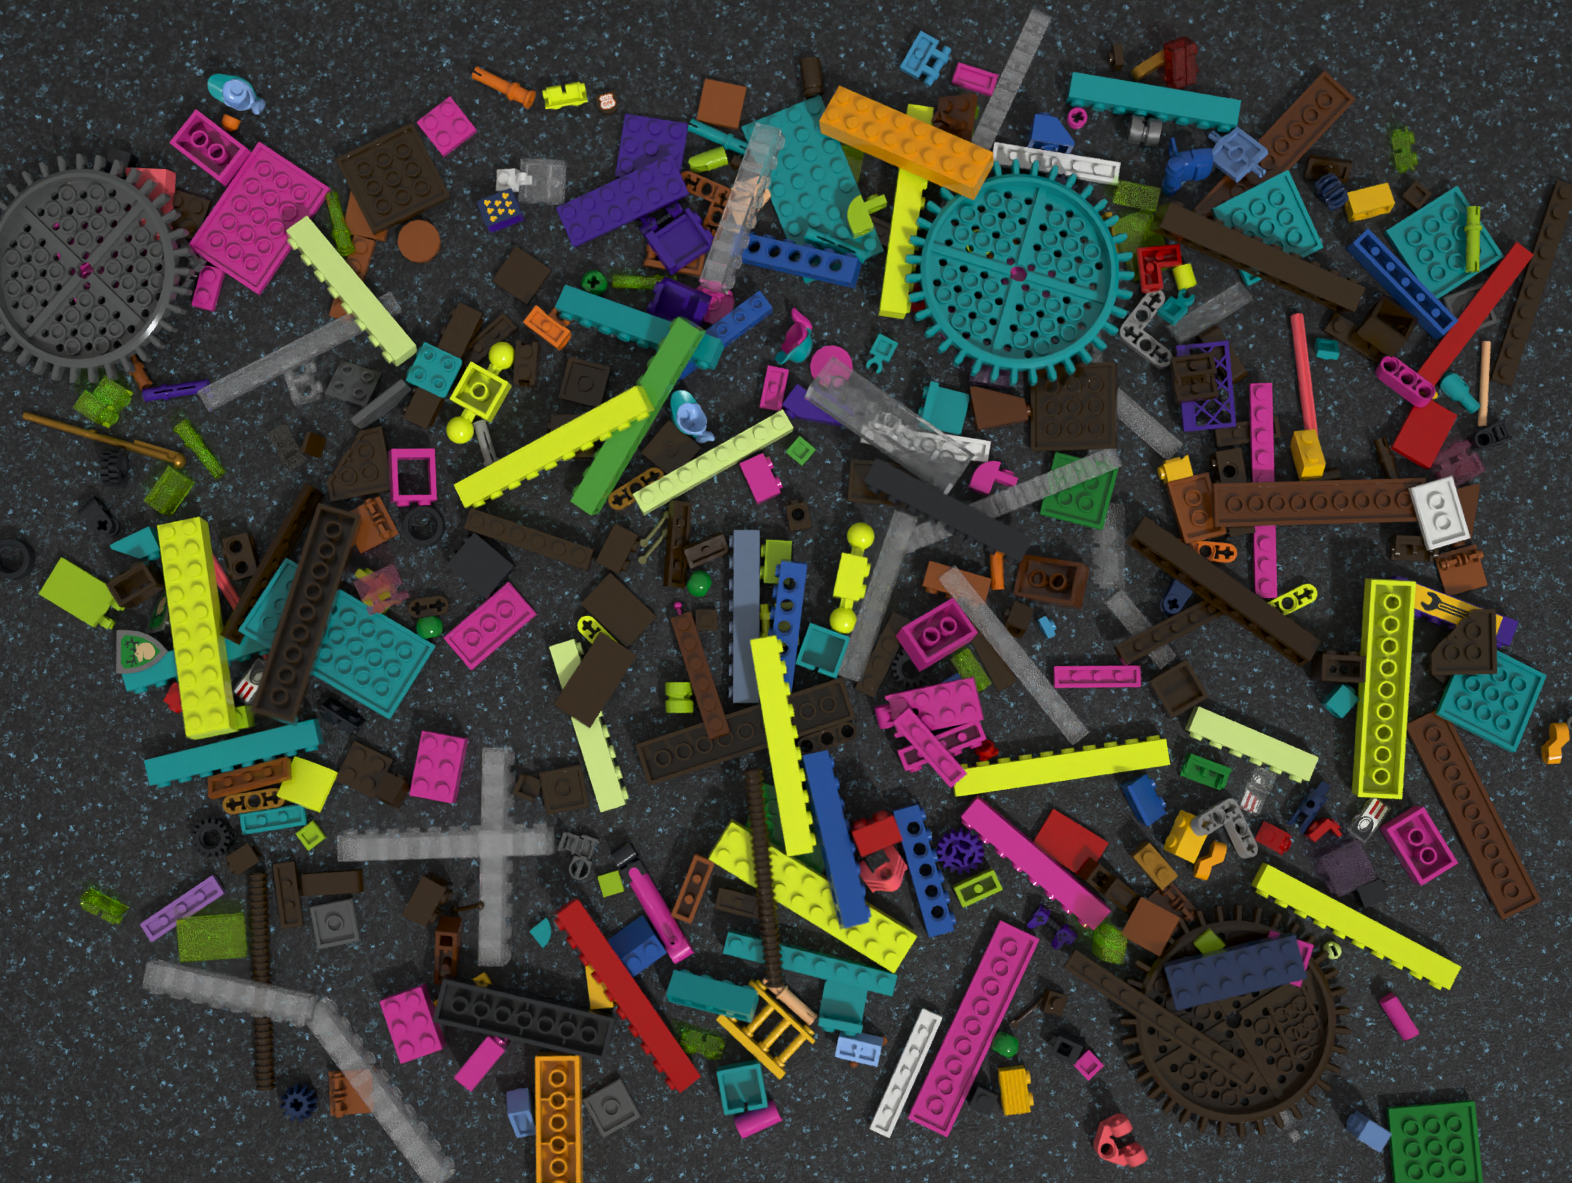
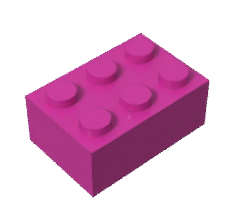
M198 110L192 113L169 142L179 152L226 188H228L251 154L245 146Z
M953 597L902 627L896 638L920 672L971 642L978 632Z
M427 730L422 731L409 795L447 803L456 802L469 738Z
M1415 805L1379 827L1414 884L1422 886L1458 864L1427 811L1422 806Z
M426 983L384 997L379 1001L400 1064L442 1050L446 1046L440 1024L433 1022L435 1009Z

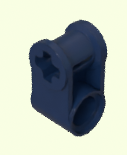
M1173 578L1159 602L1160 611L1165 615L1178 613L1193 591ZM1173 601L1172 606L1174 608L1169 609V604L1167 602Z

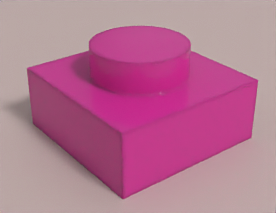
M1087 1048L1078 1057L1074 1066L1089 1081L1104 1065Z

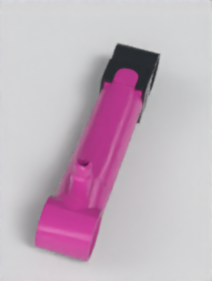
M629 840L610 851L626 882L630 884L663 941L672 961L676 964L692 955L694 950L690 942L681 931L674 917L671 916L672 913L648 874L646 866L631 841Z

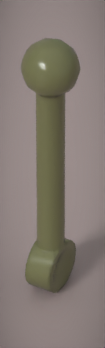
M665 511L662 519L648 536L640 540L642 547L648 546V541L668 519L669 511Z
M668 528L663 529L662 535L646 554L638 558L640 564H645L649 555L667 537Z

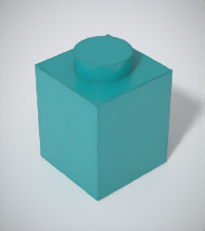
M1336 685L1320 704L1336 718H1343L1359 698L1355 696L1356 691L1349 685Z

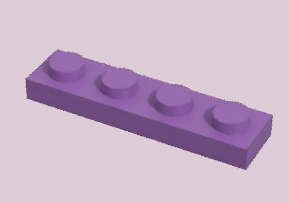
M212 875L142 922L140 926L150 941L153 942L227 892L217 877Z

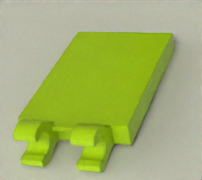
M63 557L60 558L39 592V595L92 627H96L99 623L104 628L112 630L116 621L105 616L109 607L112 606L118 611H124L125 609L118 606L106 586L107 583Z

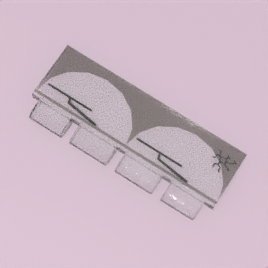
M1109 503L1103 530L1091 528V544H1099V548H1091V565H1099V569H1091V584H1099V589H1125V503Z

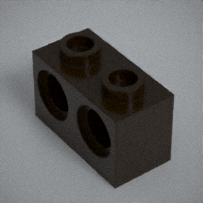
M245 532L222 539L223 545H221V550L229 563V566H227L229 577L233 578V581L238 582L251 579L261 563L253 534ZM237 542L242 544V550L239 553H236L234 550V545ZM246 562L248 570L242 574L240 572V565Z

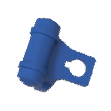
M1174 137L1170 138L1168 146L1170 159L1166 164V173L1162 180V192L1166 196L1171 197L1178 192L1182 182L1190 180L1199 181L1208 177L1213 166L1212 149H1194L1178 153Z

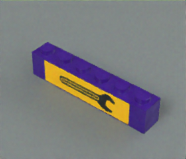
M1400 576L1390 577L1391 580H1408ZM1416 583L1414 617L1420 618L1424 616L1428 618L1429 623L1439 626L1441 623L1448 626V630L1451 631L1471 609H1484ZM1496 613L1497 648L1501 649V646H1510L1518 621Z

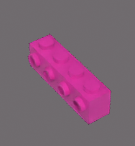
M980 721L961 724L934 735L952 757L962 753L961 749L968 746L970 749L982 745L981 741L986 740ZM912 744L896 750L905 771L909 770L910 773L922 769L921 765L928 763Z

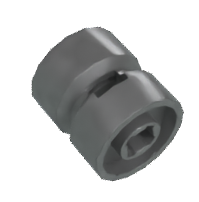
M1131 115L1126 142L1132 144L1143 142L1144 146L1157 147L1162 129V120L1155 118L1145 120L1143 116Z

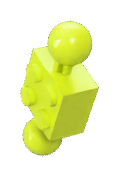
M498 342L490 348V365L487 370L473 362H470L450 397L452 402L464 408L461 416L452 418L447 424L446 433L452 442L463 444L472 438L474 434L472 421L476 415L490 423L494 419L512 387L509 382L498 377L502 369L510 368L515 362V349L509 343Z
M863 522L853 524L847 532V540L852 546L851 554H841L832 597L841 599L840 607L831 613L829 622L831 628L840 634H848L855 629L857 617L852 610L853 603L858 602L860 598L863 599L866 591L863 579L869 576L871 564L867 563L868 558L863 557L864 550L872 545L875 535L871 526Z

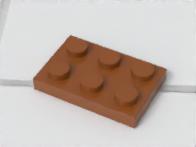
M1208 472L1170 481L1165 484L1184 544H1191L1227 533L1225 527H1213L1212 483Z

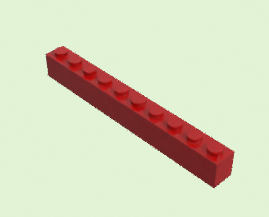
M573 898L552 913L556 918L553 920L554 924L560 931L564 930L568 935L566 938L568 944L572 949L577 948L580 955L578 958L585 967L589 966L593 971L590 974L593 980L598 985L602 984L605 988L603 991L605 997L610 1003L614 1001L618 1007L615 1009L616 1013L622 1020L626 1019L630 1024L627 1027L634 1038L638 1036L641 1040L640 1047L646 1055L650 1054L653 1057L654 1061L652 1064L659 1073L663 1072L666 1076L664 1081L671 1090L675 1089L681 1093L701 1076L580 901Z

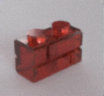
M1187 36L1164 42L1165 84L1173 89H1180L1185 87V85L1189 86L1196 83V74L1199 71L1196 63L1198 47L1195 41Z

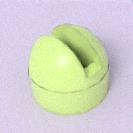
M1329 941L1323 946V949L1330 954L1327 958L1337 959L1340 957L1342 950L1338 943ZM1330 946L1334 947L1336 955H1334Z

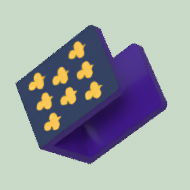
M512 188L477 201L484 223L490 233L525 220Z

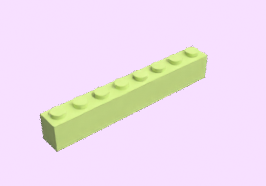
M308 216L286 230L288 235L287 242L291 248L300 251L302 254L300 257L303 262L315 269L314 274L321 283L325 281L329 286L327 288L333 298L336 299L338 297L341 300V307L348 315L352 314L356 318L354 322L361 331H367L370 335L368 339L375 347L379 346L383 350L382 356L389 364L393 362L398 367L417 352L414 342Z
M781 410L635 492L633 498L643 515H646L793 431V426L784 410Z
M576 639L549 647L562 690L581 662V655H584L581 642L577 643ZM602 710L590 728L571 717L600 812L626 805V799H629L626 786L622 787L620 779L623 778L620 766H615L613 758L616 757L613 745L609 746L607 737H610L606 724H602L600 718L604 716Z

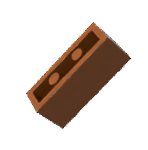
M929 561L921 587L925 588L927 593L937 595L938 592L946 594L945 598L952 599L953 597L956 601H958V598L967 600L966 604L978 607L979 604H985L992 579Z
M695 853L671 914L672 917L690 924L692 923L715 864L709 860V857Z

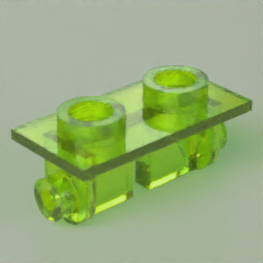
M1405 126V132H1402V129H1397L1391 135L1394 151L1402 149V153L1394 154L1396 169L1399 170V173L1407 172V168L1410 167L1415 172L1414 165H1418L1417 153H1412L1411 146L1415 144L1414 132H1409L1407 126Z
M968 648L950 659L962 678L974 676L978 692L983 691L992 683Z
M91 888L79 898L82 910L95 916L102 911L101 918L113 925H119L123 920L122 915L129 909V907L121 904L119 901L113 900Z
M691 1029L683 1031L682 1039H685V1041L681 1040L680 1047L683 1048L684 1052L690 1054L699 1052L704 1054L705 1058L711 1060L721 1059L723 1052L719 1051V1049L723 1050L725 1046V1041H722V1038L707 1035L706 1041L702 1042L703 1033Z

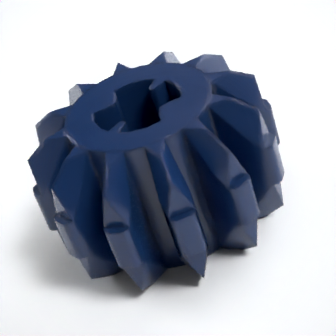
M1332 173L1323 175L1314 183L1315 192L1318 194V197L1326 208L1331 211L1340 208L1349 200L1347 191L1341 181Z
M298 1083L293 1088L288 1087L286 1089L287 1094L281 1096L284 1102L280 1104V1108H286L283 1116L291 1114L290 1121H294L297 1117L299 1122H302L305 1117L309 1119L312 1116L311 1111L317 1110V1106L313 1103L318 1101V1097L311 1096L315 1090L312 1089L308 1092L307 1084L303 1085L302 1088ZM298 1099V1101L302 1102L303 1105L300 1106V1104L296 1103L295 1101Z

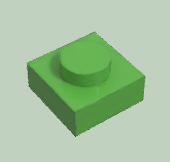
M799 436L786 451V454L803 466L816 449Z

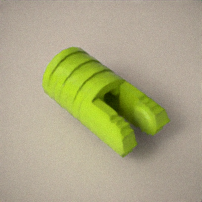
M721 146L690 157L688 164L690 165L691 172L701 173L728 165V160L724 147Z

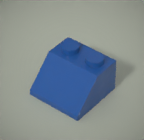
M1046 112L1035 114L1029 128L1027 147L1070 154L1075 142L1058 118L1052 117L1050 113Z
M1142 773L1120 784L1139 824L1149 826L1166 814L1164 810L1166 804L1161 795L1157 796L1154 790L1156 784L1151 776L1148 777L1147 774Z
M643 914L608 939L612 949L632 978L667 953L663 941Z

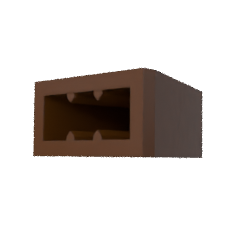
M975 386L968 389L976 432L1025 423L1029 420L1028 416H1031L1029 403L1025 404L1024 398Z
M1479 483L1456 489L1470 535L1468 539H1472L1480 490ZM1465 541L1452 543V548L1465 545Z

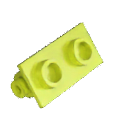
M585 83L565 84L566 92H562L561 85L546 87V90H542L545 108L559 109L562 106H578L588 102Z

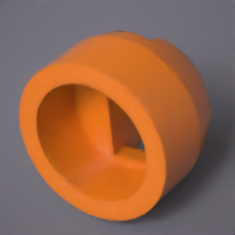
M224 114L222 118L223 128L231 132L235 131L241 122L227 114Z

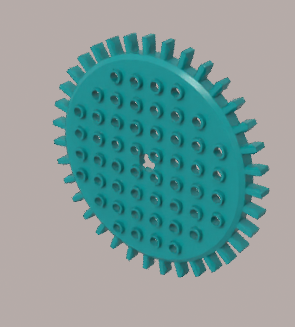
M1014 159L1012 162V174L1002 175L999 162L994 161L992 167L994 177L985 179L974 200L960 194L954 196L949 189L942 187L939 193L947 201V204L940 208L936 203L929 201L926 205L928 211L937 216L934 222L931 223L924 218L918 217L916 225L928 231L926 239L911 235L908 242L913 246L923 248L921 256L909 254L905 257V263L920 265L919 274L910 273L904 278L905 283H920L921 286L920 292L909 294L908 302L924 300L926 309L918 311L914 318L915 321H920L930 316L935 325L929 327L924 334L926 339L933 337L939 331L946 338L939 345L937 350L939 354L945 352L950 345H953L960 351L954 358V366L957 367L961 364L965 356L975 360L970 375L975 377L980 371L981 364L992 367L989 378L990 382L994 383L999 377V369L1009 370L1010 386H1015L1018 380V371H1028V381L1030 386H1034L1038 379L1036 370L1045 368L1049 381L1054 382L1057 379L1054 365L1062 362L1066 372L1069 375L1073 374L1076 370L1070 359L1072 356L1078 354L1081 360L1088 365L1093 359L1084 347L1092 343L1102 352L1107 345L1097 336L1099 331L1102 329L1112 336H1115L1119 331L1107 319L1110 314L1123 319L1127 315L1128 311L1115 306L1114 303L1116 297L1124 300H1129L1132 297L1133 292L1119 289L1118 285L1119 280L1128 281L1134 277V272L1119 271V262L1129 261L1133 254L1132 252L1117 253L1115 244L1124 242L1128 237L1127 233H1120L1116 236H1111L1108 228L1117 223L1119 220L1118 215L1111 216L1103 221L1098 213L1104 209L1108 201L1102 199L1095 206H1092L1085 200L1093 190L1092 185L1085 187L1079 195L1071 189L1075 184L1077 175L1074 173L1070 175L1065 185L1056 182L1055 178L1058 174V166L1056 165L1049 171L1048 178L1037 175L1039 161L1034 160L1030 167V175L1020 174L1018 159ZM1009 193L1011 195V198L1006 199L1004 197V194ZM1029 199L1031 205H1026L1024 200ZM1045 206H1051L1052 211H1046ZM983 207L985 211L981 213L977 208ZM1065 212H1071L1072 217H1067ZM998 213H1003L1005 218H999ZM1023 219L1025 220L1026 224L1021 225L1019 224L1018 220ZM951 221H957L958 226H953L951 224ZM974 226L979 229L976 233L971 229ZM1039 226H1045L1046 231H1041L1039 229ZM1063 231L1067 236L1061 237L1059 233ZM992 233H998L999 238H993ZM1080 238H1085L1087 243H1081ZM1013 239H1018L1020 244L1015 245ZM950 240L952 246H947L945 241ZM1038 245L1040 251H1035L1033 246ZM966 246H970L973 249V251L970 253L967 252L965 249ZM1058 251L1061 257H1055L1054 252ZM987 252L993 254L992 259L986 257ZM1074 258H1080L1081 263L1077 264ZM1007 259H1012L1014 264L1009 265ZM944 260L946 266H940L939 261ZM1095 264H1100L1102 269L1097 270ZM1032 265L1034 271H1029L1027 266ZM964 266L967 272L962 273L959 268ZM1014 267L1023 268L1026 273L1024 281L1011 279V269ZM1048 272H1054L1055 277H1049ZM986 273L988 277L983 279L980 277V274ZM1074 278L1076 282L1071 284L1068 279ZM1001 279H1006L1008 284L1003 285ZM938 280L940 286H934L933 281ZM1089 284H1094L1096 290H1091ZM1026 285L1029 290L1023 291L1021 286ZM958 286L961 292L956 293L953 288ZM1043 291L1048 292V293H1049V297H1047V298L1043 297V296H1042V292H1043ZM980 293L982 298L976 299L974 294ZM1063 298H1068L1070 303L1065 304ZM1000 299L1002 305H997L995 300ZM1083 304H1088L1090 310H1085ZM1017 305L1022 306L1023 311L1019 312L1016 310L1015 307ZM948 307H954L955 312L950 313ZM1036 312H1042L1043 317H1037ZM974 313L976 318L970 319L968 314ZM1057 318H1062L1064 323L1059 324ZM994 319L996 325H990L989 320ZM1077 325H1084V330H1079ZM1010 326H1016L1017 331L1012 332ZM1030 332H1036L1037 338L1031 337ZM968 333L970 338L964 339L962 334ZM1051 338H1056L1058 344H1053ZM984 339L990 341L989 346L983 344ZM1004 346H1010L1011 351L1006 352ZM1030 352L1032 357L1026 358L1024 353Z

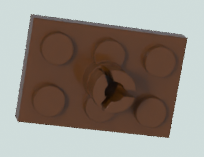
M970 93L939 97L937 112L931 120L932 126L971 142L978 96Z

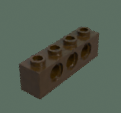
M1241 448L1217 451L1211 454L1212 458H1209L1210 469L1214 470L1215 479H1213V484L1247 483ZM1224 467L1231 469L1232 476L1230 478L1223 474ZM1255 526L1225 527L1227 532L1225 538L1256 533Z

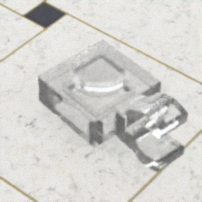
M1288 1108L1281 1112L1280 1116L1284 1121L1285 1132L1290 1140L1295 1142L1301 1137L1292 1125L1297 1120ZM1272 1116L1269 1117L1276 1130L1280 1132L1281 1130L1274 1124Z

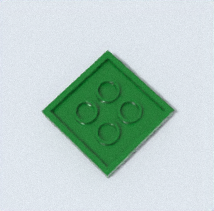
M1055 452L1039 515L1102 531L1118 467Z

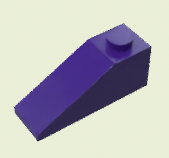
M798 384L782 404L785 414L791 419L796 417L803 421L847 427L849 424V420Z

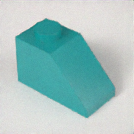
M150 526L110 545L113 550L139 559L149 560V562L161 557L158 532L156 528Z

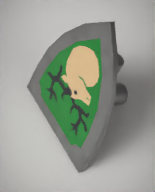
M166 589L160 596L151 614L145 631L147 635L164 630L165 625L171 627Z
M117 630L116 674L136 673L148 669L159 662L168 651L150 635L139 631Z

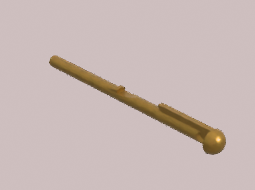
M27 411L23 413V419L173 463L175 469H180L186 464V457L179 452L135 439L134 443L111 436L100 435L96 430H87Z

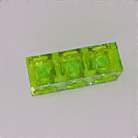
M1101 923V927L1097 926L1094 930L1091 952L1101 961L1124 964L1127 937L1122 934V931L1115 928L1114 925Z

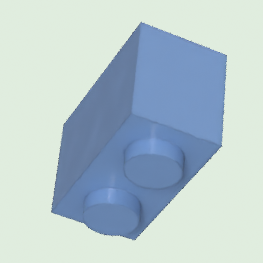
M1357 1110L1349 1116L1346 1122V1130L1380 1153L1392 1135L1382 1126Z

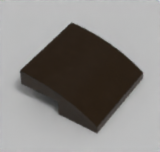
M1212 352L1170 358V372L1175 404L1218 398L1219 392L1215 379L1217 370Z

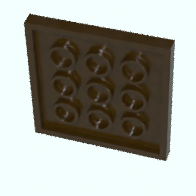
M413 122L335 158L373 235L451 199Z
M1117 362L1089 363L1088 365L1077 363L1074 364L1076 371L1071 375L1066 372L1063 364L1054 365L1057 373V379L1054 382L1049 381L1045 368L1036 370L1037 383L1031 386L1032 452L1117 449Z

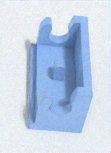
M841 1030L835 1057L877 1067L884 1038L866 1033H856V1036H849L843 1034Z

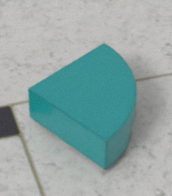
M548 917L529 931L542 948L547 945L551 937V923Z

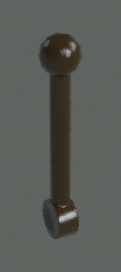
M479 901L477 904L462 907L453 905L450 911L456 915L459 911L475 908L482 910L485 904Z
M1040 996L1038 1001L1016 1020L1012 1019L1010 1021L1011 1028H1017L1020 1021L1041 1005L1043 996Z

